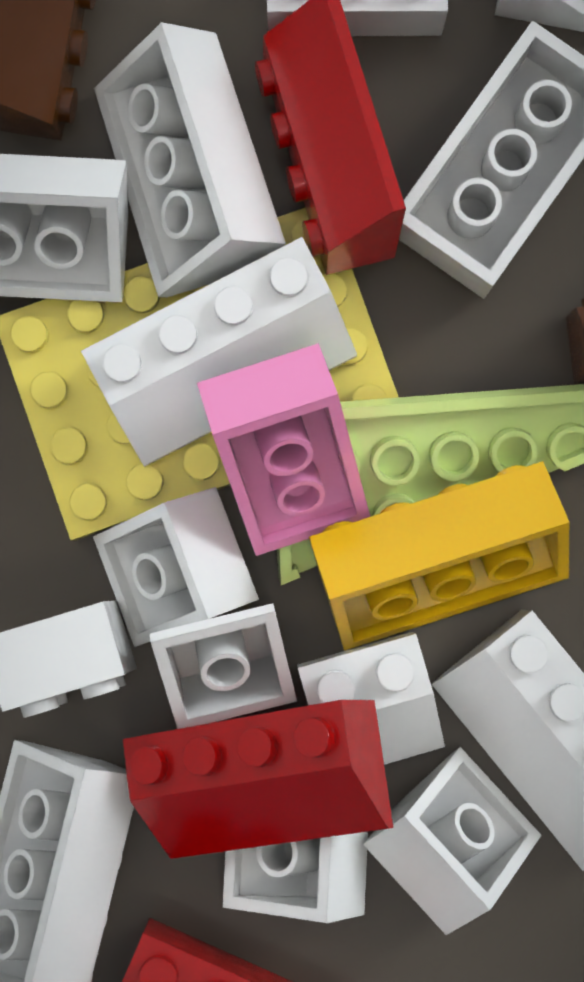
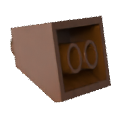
M0 0V131L62 141L64 124H72L74 122L77 110V88L71 87L75 66L83 67L87 54L88 34L87 31L81 30L85 9L93 10L96 0Z

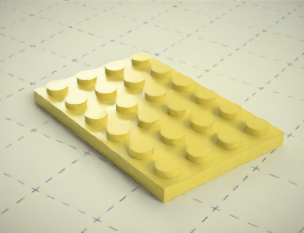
M306 207L277 217L286 242L285 245L300 237H303L305 241L302 222L309 220ZM320 255L314 256L313 258L332 292L357 353V357L329 371L340 402L397 398L398 394L353 270L349 269L326 275ZM148 263L125 271L122 302L44 299L0 315V339L71 541H76L112 528L164 502L214 487L219 490L230 486L212 432L144 467L108 405L81 353L85 348L205 287H199L171 297H158Z

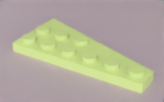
M584 384L340 402L370 517L380 514L382 510L390 505L403 502L415 503L436 496L443 489L452 485H470L495 477L500 471L515 465L526 467L543 461L548 473L557 469L565 472L584 464ZM310 539L277 549L278 578L281 585L301 578L299 573L317 566Z

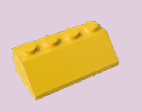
M543 461L526 467L522 465L511 466L500 471L495 477L470 485H452L443 489L436 496L411 504L404 502L396 503L382 510L380 514L356 522H337L325 528L321 533L309 536L344 651L569 578L570 522Z

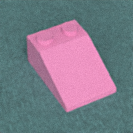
M319 343L197 383L214 441L256 556L307 540L309 536L321 533L325 528L341 521L356 522L370 517L340 399Z

